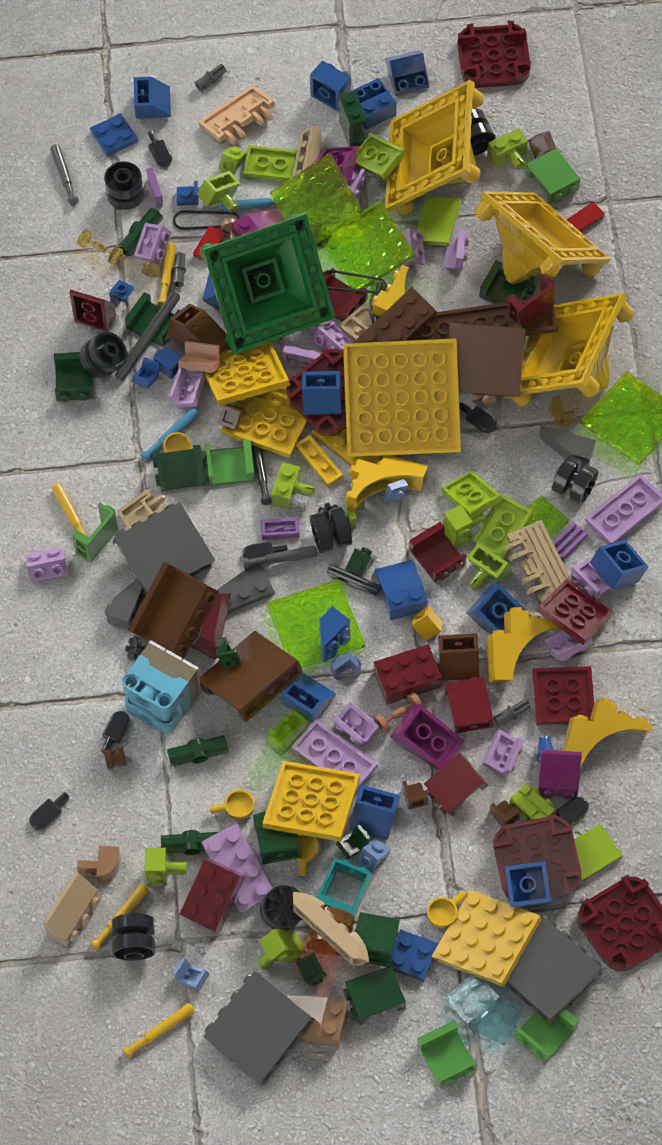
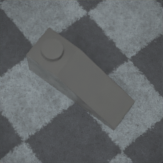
M541 425L539 438L566 459L570 455L582 462L581 467L590 464L596 440Z
M135 579L115 596L111 605H107L105 615L109 624L129 629L145 592L138 579Z

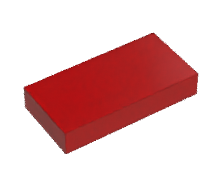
M591 202L566 220L578 231L583 232L602 219L605 213L594 202Z
M209 225L195 248L193 256L203 260L200 256L201 247L206 243L214 245L221 243L226 236V232Z

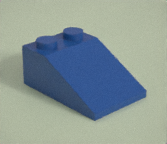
M412 560L375 569L390 621L414 615L428 606L422 582Z
M499 583L490 585L466 613L481 628L492 634L495 630L505 631L504 613L510 611V608L521 607L522 611L526 610Z

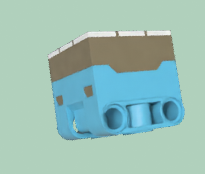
M153 641L148 643L122 679L123 691L126 694L125 705L127 711L163 733H171L175 730L201 693L199 667Z

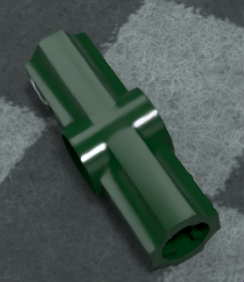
M150 208L139 222L135 221L129 229V234L118 245V249L122 254L127 257L132 256L136 251L144 224L158 225L163 220V215L157 209Z
M225 735L206 740L195 738L186 745L167 749L170 765L173 767L189 762L194 764L203 763L209 757L229 753Z
M187 830L182 832V834L161 835V848H166V853L183 852L185 855H197L201 851H205L201 842L219 832L200 833L197 830Z

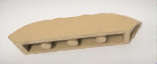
M318 125L302 131L300 135L289 190L292 197L300 201L305 199L312 190L309 168L319 156L321 148V135Z
M293 892L294 912L352 966L363 965L369 962L368 952L363 940L356 932L348 933V928L343 923H337L329 910H323L325 903L309 894Z

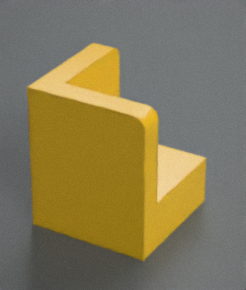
M429 606L413 615L412 626L425 641L441 632L443 622Z

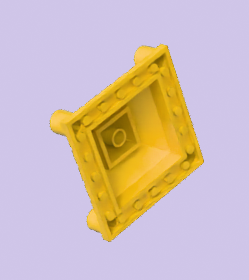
M468 80L391 120L389 142L404 149L407 154L387 177L385 210L388 212L395 211L401 216H406L413 210V199L439 186L466 182L472 184L479 179L480 169L476 165L470 143L472 108H478L483 104L484 95L474 88V82Z
M483 192L480 196L481 201L475 209L476 217L481 221H489L494 217L497 221L496 226L503 244L504 275L511 284H519L530 279L531 276L535 277L539 274H544L547 278H555L562 267L582 264V272L589 277L597 276L601 268L611 260L609 256L536 193Z
M624 293L554 305L558 332L528 337L523 352L520 385L521 397H503L505 399L511 398L519 407L530 404L533 393L572 388L579 390L586 397H593L598 392L606 390L610 381L608 350L614 322L616 319L621 323L628 322L632 319L634 309L626 302L628 297Z

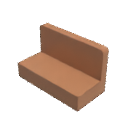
M187 340L185 342V356L178 360L179 368L213 373L220 367V347L218 345Z

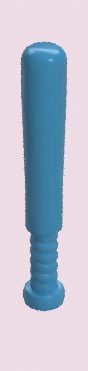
M288 195L286 198L234 200L239 204L236 211L283 204L292 206L291 195ZM221 202V210L228 212L229 210Z
M195 408L188 410L157 439V442L150 449L140 454L141 458L145 462H149L151 460L150 457L155 454V451L163 447L166 437L171 433L183 431L198 418L199 412Z

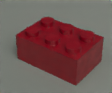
M429 644L373 662V672L386 705L407 699V695L412 692L419 695L442 687V676Z
M204 859L179 915L214 932H220L246 876L212 859Z

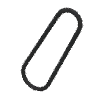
M181 210L174 215L173 223L182 230L208 229L209 226L181 227L177 225L176 217L180 213L235 215L238 219H240V216L235 212ZM216 225L212 227L221 228V225Z
M326 270L323 272L324 275L328 272L379 280L385 285L382 291H385L387 288V283L382 278L338 270ZM327 287L328 290L380 293V291Z

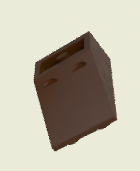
M190 303L169 321L167 338L185 346V342L188 340L218 345L220 347V354L229 347L225 342L226 332L205 310Z

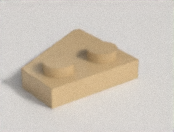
M366 305L360 306L338 325L354 341L372 325Z

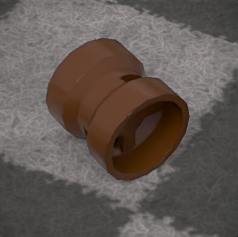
M118 747L113 752L110 749L104 750L107 769H112L115 765L127 766L123 747Z

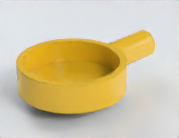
M181 432L171 433L166 437L163 444L164 453L192 448L189 437Z
M238 789L227 795L225 804L209 807L211 814L226 811L231 818L244 820L252 815L255 803L253 796L248 791Z
M298 834L302 858H296L299 861L298 877H306L307 862L313 861L319 855L321 844L317 837Z
M461 891L452 900L446 897H438L432 900L427 908L428 921L434 927L448 928L457 917V905L467 897V894Z

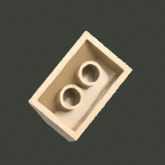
M77 872L73 874L43 921L47 936L66 947L71 942H75L81 925L84 926L89 919L88 914L92 908L95 909L100 901L98 890Z

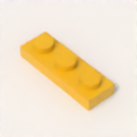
M311 435L296 444V450L327 487L343 479L341 471Z

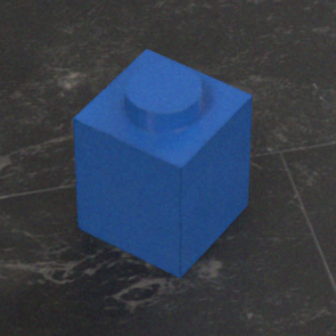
M165 346L162 350L156 352L154 361L160 363V371L172 379L178 372V360L182 357Z

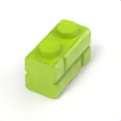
M525 783L510 798L509 805L512 808L517 806L521 811L520 815L526 821L555 815L554 804L549 799L544 800L535 786L530 787Z

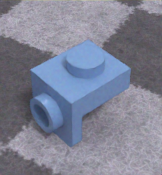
M405 480L388 484L386 491H382L380 494L387 504L404 499L408 484Z
M347 652L343 656H337L332 660L330 673L336 678L351 667L356 675L361 673V662L357 656H352L350 652Z
M374 838L362 848L357 863L372 873L377 864L389 855L391 849L377 838Z
M182 958L176 966L173 976L181 985L200 991L209 973L205 969L191 965L187 959Z

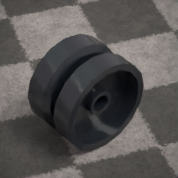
M103 331L83 344L79 356L82 366L91 376L106 378L125 365L128 352L123 340L118 335L109 331Z

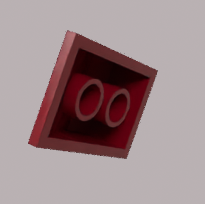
M70 290L74 322L99 330L109 331L116 316L115 305L104 299Z

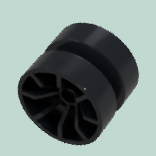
M472 109L470 143L474 156L487 151L488 142L496 139L481 109Z
M127 161L116 162L108 167L104 174L108 202L120 210H129L138 206L144 197L140 169L135 164Z
M569 455L558 468L551 490L561 496H565L570 491L569 500L582 505L596 483L599 470L588 464L581 469L582 462Z
M342 507L333 508L328 511L329 521H327L323 512L309 516L312 534L320 554L333 550V539L339 548L352 545L350 522Z
M280 885L271 889L264 896L259 910L260 917L268 928L272 930H290L302 920L293 910V892H300L299 890L289 885Z
M128 913L112 919V936L115 937L112 940L113 957L120 960L135 961L148 959L155 955V938L152 937L155 934V924L152 916L142 913Z

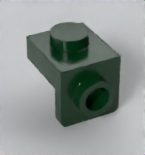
M362 547V549L355 548L345 569L364 577L371 561L375 560L376 556L372 555L373 551L366 547Z
M226 637L219 638L216 655L223 668L240 666L242 661L237 650H232Z
M358 825L351 833L342 837L341 842L337 841L336 845L345 857L349 859L361 852L362 848L371 841L368 832L361 825Z
M314 952L295 961L304 982L308 985H318L327 976L326 972L322 970Z

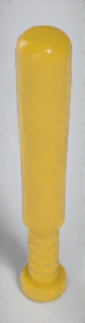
M172 242L168 243L164 255L160 299L157 300L159 307H162L166 301L168 288L170 287L172 267L177 248L176 244Z
M61 483L54 484L52 491L74 529L86 535L82 522Z
M140 884L112 919L122 914L131 913L149 893L148 887ZM112 919L106 924L107 926L102 933L90 942V945L95 950L99 951L102 948L101 944L112 933Z
M190 1003L185 1004L145 1033L140 1040L129 1047L125 1046L122 1051L126 1057L130 1059L133 1056L132 1054L144 1045L150 1044L195 1013L194 1007Z

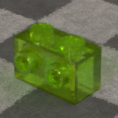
M293 709L275 727L268 731L266 735L267 746L282 757L308 728V721Z

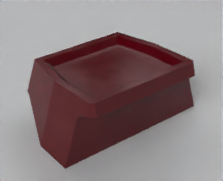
M231 593L218 594L191 645V648L204 653L214 660L217 659L216 647H218L219 638L223 636Z

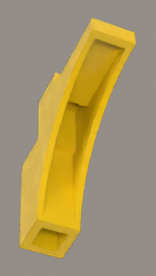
M402 265L400 270H396L392 277V280H394L393 284H389L385 292L381 290L378 296H374L371 302L373 306L372 314L380 317L405 293V278L409 267Z
M384 455L382 461L379 460L377 464L358 459L355 466H351L349 476L352 478L351 491L347 492L345 502H348L347 511L354 512L365 499L376 493L386 491L388 484L400 480L406 481L408 484L407 489L421 491L426 481L428 466L392 455Z
M521 607L510 608V611L504 613L505 631L495 630L492 634L486 636L488 683H507L512 681L516 661L525 645L539 633L560 630V628L548 619H541L539 615L529 616V611H522Z
M601 698V700L599 699L594 702L590 721H588V717L583 715L570 718L562 751L582 752V767L589 751L606 736L624 731L647 734L652 731L653 724L648 723V719L643 717H637L636 719L629 717L630 714L623 711L616 713L618 705L613 704V701L610 699Z

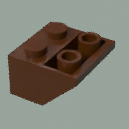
M477 633L438 635L439 669L442 681L479 677Z

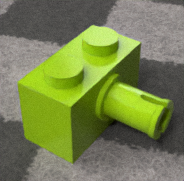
M518 128L488 142L487 155L496 168L511 161L516 170H520V167L523 169L526 166V162L521 156L527 153L528 140Z
M230 171L205 179L197 195L207 207L222 202L229 212L232 213L239 207V204L232 197L240 182Z
M282 462L271 493L272 505L290 510L296 494L310 498L313 497L315 486L299 483L301 479L299 466Z
M458 505L444 513V534L455 548L465 546L471 540L472 527L486 521V517L482 512L471 519L463 507Z
M480 543L476 544L467 557L469 562L478 570L468 583L477 591L487 577H491L502 584L512 571L507 561Z
M145 848V876L147 885L158 888L167 885L169 875H187V862H169L166 848Z
M273 929L259 940L266 954L257 959V963L263 970H266L274 962L294 963L301 958L300 955L306 949L295 930Z

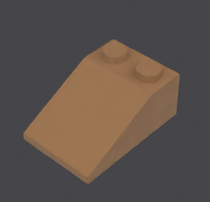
M288 995L291 1001L315 1019L299 1040L339 1048L348 1012V1002L329 997Z

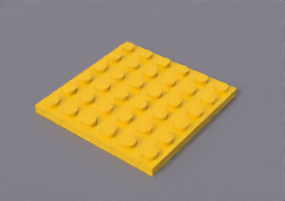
M457 339L343 344L348 457L461 452Z

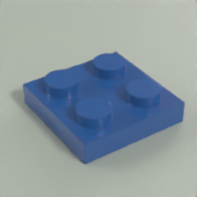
M121 113L90 127V133L107 157L138 142L137 136Z
M400 929L392 955L391 965L393 970L424 982L433 961L432 955L439 943Z

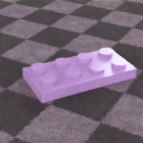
M639 474L585 518V522L608 544L618 542L662 506V493Z
M315 719L291 746L292 751L312 766L360 774L357 790L378 767L377 763L318 719Z
M237 823L201 842L209 859L246 876L234 901L239 914L261 903L264 896L273 889Z

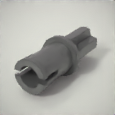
M220 64L212 71H206L203 77L194 82L196 88L202 91L211 83L214 84L216 79L227 71L225 66Z
M177 252L175 254L174 266L172 267V284L174 287L184 286V273L186 272L185 253Z
M524 699L512 707L508 705L507 709L493 716L494 722L500 727L512 719L516 720V716L531 708L529 701Z

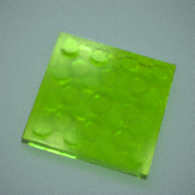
M330 153L270 192L285 220L291 213L307 214L315 244L364 213Z
M381 200L320 238L339 271L383 278L416 256ZM342 274L351 289H359L361 286L367 288L378 281Z
M626 371L580 420V424L637 465H640L662 441V395Z
M339 579L266 602L284 651L296 658L301 668L322 662L320 618L332 606L350 619L351 629L350 641L338 649L335 657L365 647V642Z

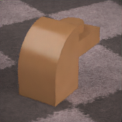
M99 846L98 861L77 860L78 873L86 878L96 876L98 883H105L111 880L117 874L120 866L121 854L119 847Z

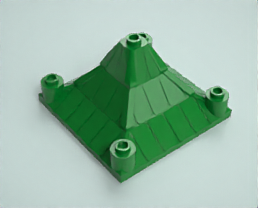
M291 213L284 221L215 245L206 243L201 247L200 256L206 261L227 332L225 342L231 347L234 355L336 318L306 213Z

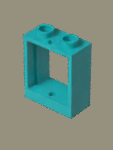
M334 858L316 897L325 903L323 910L327 909L332 914L353 922L371 883L372 873L365 867L351 865L345 859L339 860ZM337 871L363 882L353 906L326 896Z

